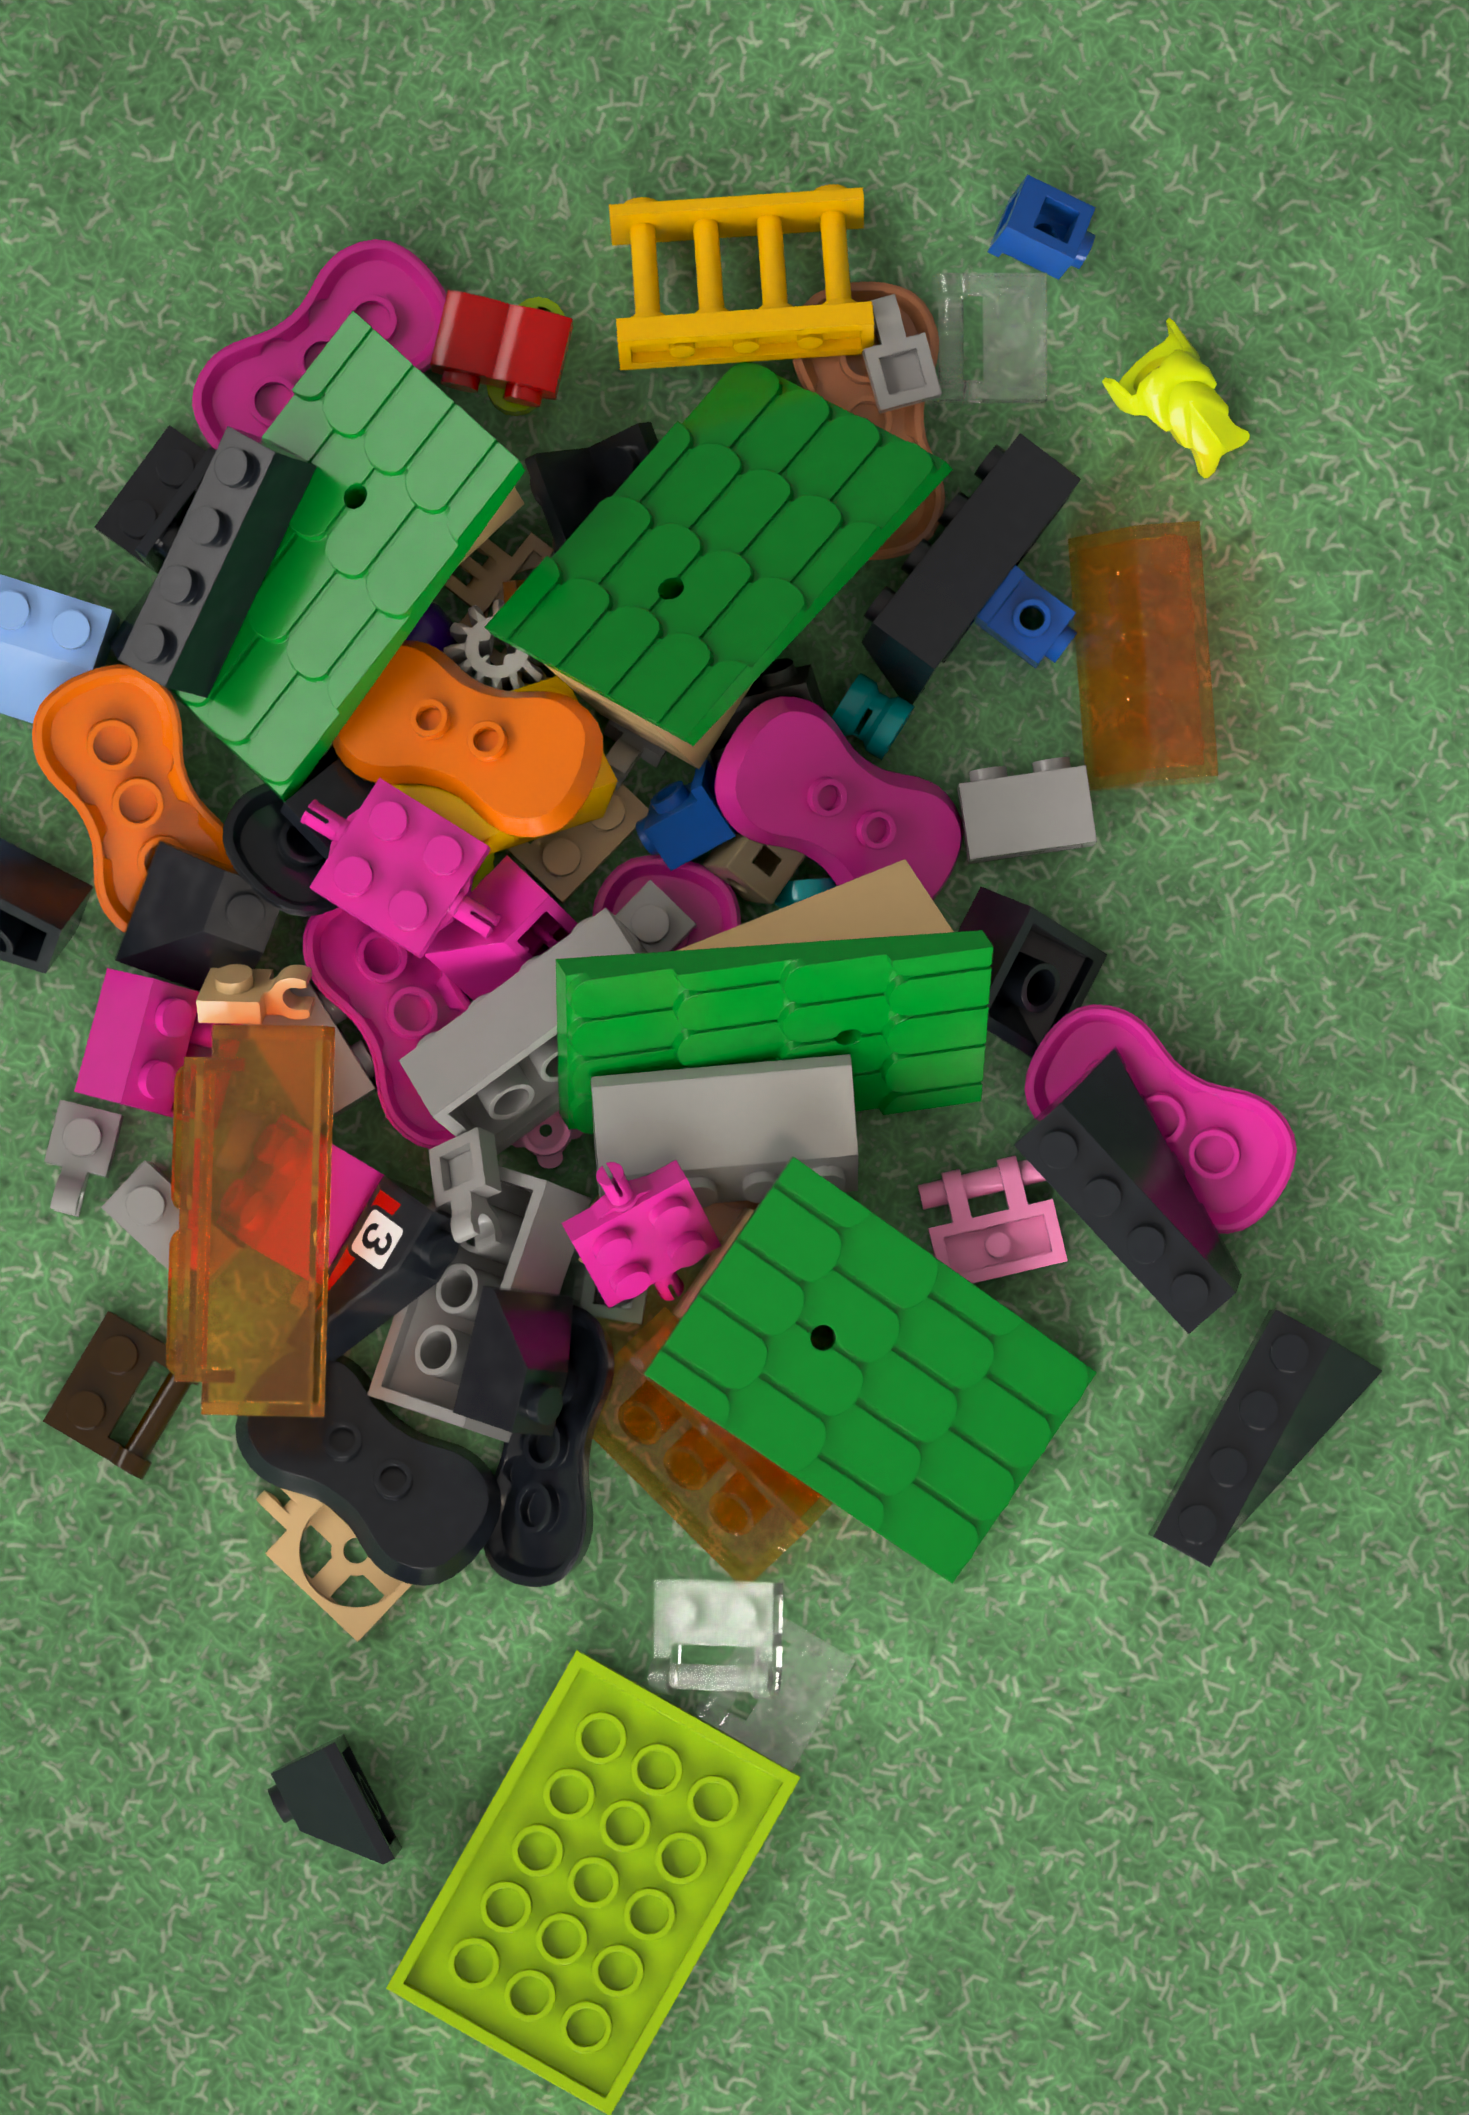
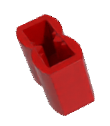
M448 290L430 362L431 370L442 375L441 384L446 387L477 393L480 384L505 389L503 398L507 401L529 407H540L542 398L556 400L573 330V319L540 309L508 304L480 295Z

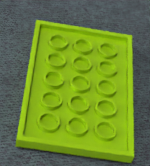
M577 1649L386 1989L603 2113L611 2115L801 1778L800 1775Z

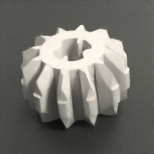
M498 599L493 602V616L485 618L478 606L472 605L468 609L472 628L456 622L451 625L450 634L459 644L445 647L444 653L473 679L504 691L524 687V682L534 684L547 679L546 674L537 667L544 666L542 662L513 646L509 647L508 643L493 636L484 628L504 605L503 600ZM493 645H505L507 655L504 657L503 665H491L490 655L493 652Z

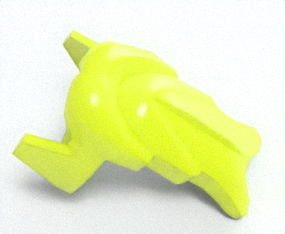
M1169 317L1166 320L1169 336L1165 341L1140 358L1124 374L1119 383L1114 379L1106 377L1102 380V383L1121 411L1134 416H1147L1159 428L1166 432L1170 431L1178 444L1192 451L1198 473L1203 478H1209L1215 472L1221 457L1227 452L1243 446L1249 440L1250 434L1245 429L1235 425L1229 418V406L1214 390L1217 383L1209 367L1201 362L1198 352L1176 323Z

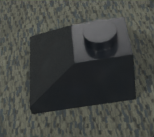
M159 840L116 953L115 961L200 991L210 968H221L230 964H243L251 969H255L265 951L280 910L257 895L240 877L234 867Z
M980 887L958 932L983 930L993 945L992 965H990L992 968L989 1004H987L989 1008L987 1032L1033 1058L1035 1051L1050 1029L1066 1014L1082 1006L1107 954L1035 908Z
M483 1286L453 1413L511 1433L553 1436L556 1419L562 1409V1394L568 1374L573 1298L561 1294Z
M344 1734L275 1769L271 1773L276 1785L268 1788V1793L284 1823L294 1819L301 1832L383 1865L395 1859L401 1851L402 1846Z

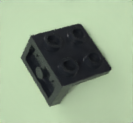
M651 422L637 423L588 448L536 453L525 459L530 475L531 492L535 500L542 507L553 536L552 545L554 553L560 549L602 500L611 497L659 443Z
M169 425L95 525V529L158 574L216 449L210 447L207 451L203 450Z

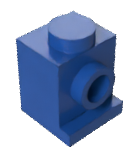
M1027 174L1010 197L987 252L998 258L1004 253L1059 280L1070 265L1080 269L1086 260L1095 239V234L1087 231L1096 207Z
M1016 565L978 614L975 621L977 626L1035 669L1044 657L1056 663L1077 635V632L1068 626L1076 612L1026 576L1025 572ZM1027 608L1039 610L1043 615V625L1037 630L1024 628L1020 623V613Z
M708 760L703 762L700 769H695L692 782L684 785L682 781H677L656 793L650 801L647 817L636 822V831L645 849L653 856L659 854L670 871L736 836L737 831L725 819L717 803L714 788L716 772Z

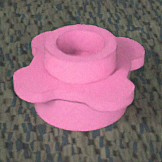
M558 1110L512 1145L517 1148L525 1147L537 1156L540 1166L551 1169L562 1163V1152L572 1139L580 1138L583 1132L578 1129L569 1130ZM548 1124L551 1126L552 1133L550 1136L544 1137L540 1134L542 1125Z

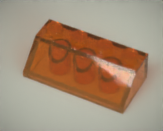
M1200 521L1134 525L1069 538L1068 553L1073 611L1076 612L1073 621L1074 630L1077 632L1075 648L1084 765H1086L1089 790L1102 791L1213 783L1218 777Z
M664 1307L614 1356L615 1369L612 1386L596 1424L593 1439L745 1590L795 1543L833 1503L643 1374L679 1321Z

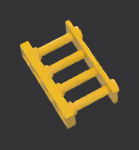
M828 184L820 186L814 191L668 201L637 197L626 201L624 204H609L612 245L631 244L635 314L630 318H616L620 371L862 354L863 349L874 346L872 301L856 302L851 296L846 230L864 228L863 187L847 188L838 184ZM821 231L826 302L822 305L793 307L791 304H788L783 234ZM758 236L763 305L758 309L729 311L724 308L719 238ZM694 240L699 310L690 314L665 315L660 309L656 243Z

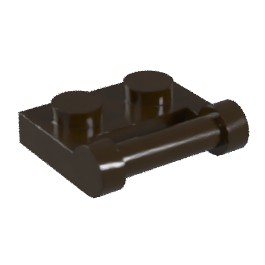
M108 1311L43 1422L109 1460L127 1473L143 1480L152 1464L148 1457L191 1384L193 1383L198 1386L208 1369L115 1313ZM156 1361L170 1371L126 1446L110 1436L153 1363Z

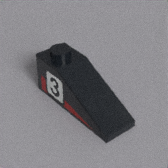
M383 1176L287 1342L296 1349L335 1361L438 1283L448 1265L455 1259L461 1244L455 1242L451 1232L452 1215L435 1208V1200L422 1190Z

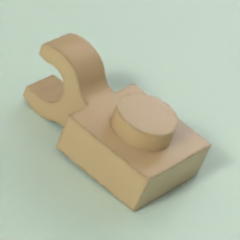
M230 964L221 968H210L196 999L199 1023L262 1025L265 1015H281L294 1020L306 1019L310 1017L313 1011L315 997L297 996L289 988H307L312 976V968L304 965H290L282 969L275 978L273 969H251L243 964Z

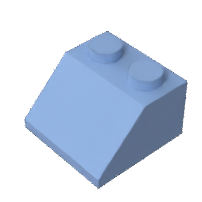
M0 574V714L33 724L39 705L53 690L73 677L105 666L111 649L108 641L117 631L120 618L111 609Z

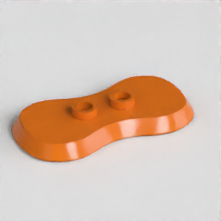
M405 640L332 742L335 752L343 764L359 777L374 783L381 778L391 785H428L445 790L462 799L481 818L497 830L517 837L549 835L568 824L576 816L590 795L599 773L603 755V735L599 724L590 711L578 701L569 696L548 691L515 692L490 687L473 679L449 656L436 647L414 640Z
M117 664L96 668L73 677L53 690L43 700L33 721L32 741L35 757L47 779L70 801L84 821L92 843L94 885L97 898L106 916L118 929L125 932L159 840L233 867L223 844L224 824L201 801L187 775L183 757L181 717L176 701L166 687L128 665Z

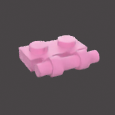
M1016 1156L997 1160L996 1167L962 1175L960 1169L941 1173V1180L917 1185L923 1210L948 1204L952 1223L928 1228L934 1257L972 1284L1068 1261L1053 1199L1028 1205L1024 1186L1046 1180L1027 1159L1017 1161ZM1004 1192L1008 1210L972 1218L968 1199Z

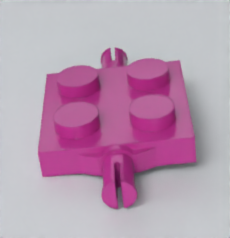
M381 778L378 779L362 806L349 815L347 819L319 803L317 799H314L309 804L308 808L328 821V823H324L307 811L304 812L300 822L332 841L326 862L309 886L312 891L420 959L437 933L453 922L455 918L483 935L485 939L494 931L489 925L474 917L473 914L478 915L495 927L501 915L469 897L473 878L491 851L488 845Z
M677 1160L670 1162L647 1176L628 1181L619 1163L608 1162L606 1164L613 1178H609L603 1166L598 1169L596 1174L597 1182L601 1185L605 1195L590 1208L561 1224L608 1308L625 1299L639 1296L652 1284L655 1285L658 1295L662 1299L672 1301L674 1297L668 1285H672L678 1297L684 1291V1283L676 1271L696 1264L706 1254L722 1245Z

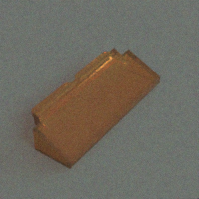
M213 1025L212 1057H184V1065L178 1069L175 1075L171 1199L174 1206L179 1209V1230L172 1235L169 1243L166 1365L168 1370L174 1374V1381L202 1383L201 1415L324 1417L335 1027Z

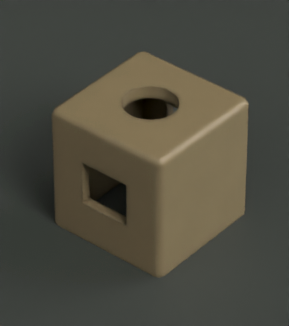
M736 832L735 837L713 848L703 865L711 873L728 883L732 890L745 901L773 904L806 855L784 847L761 844Z

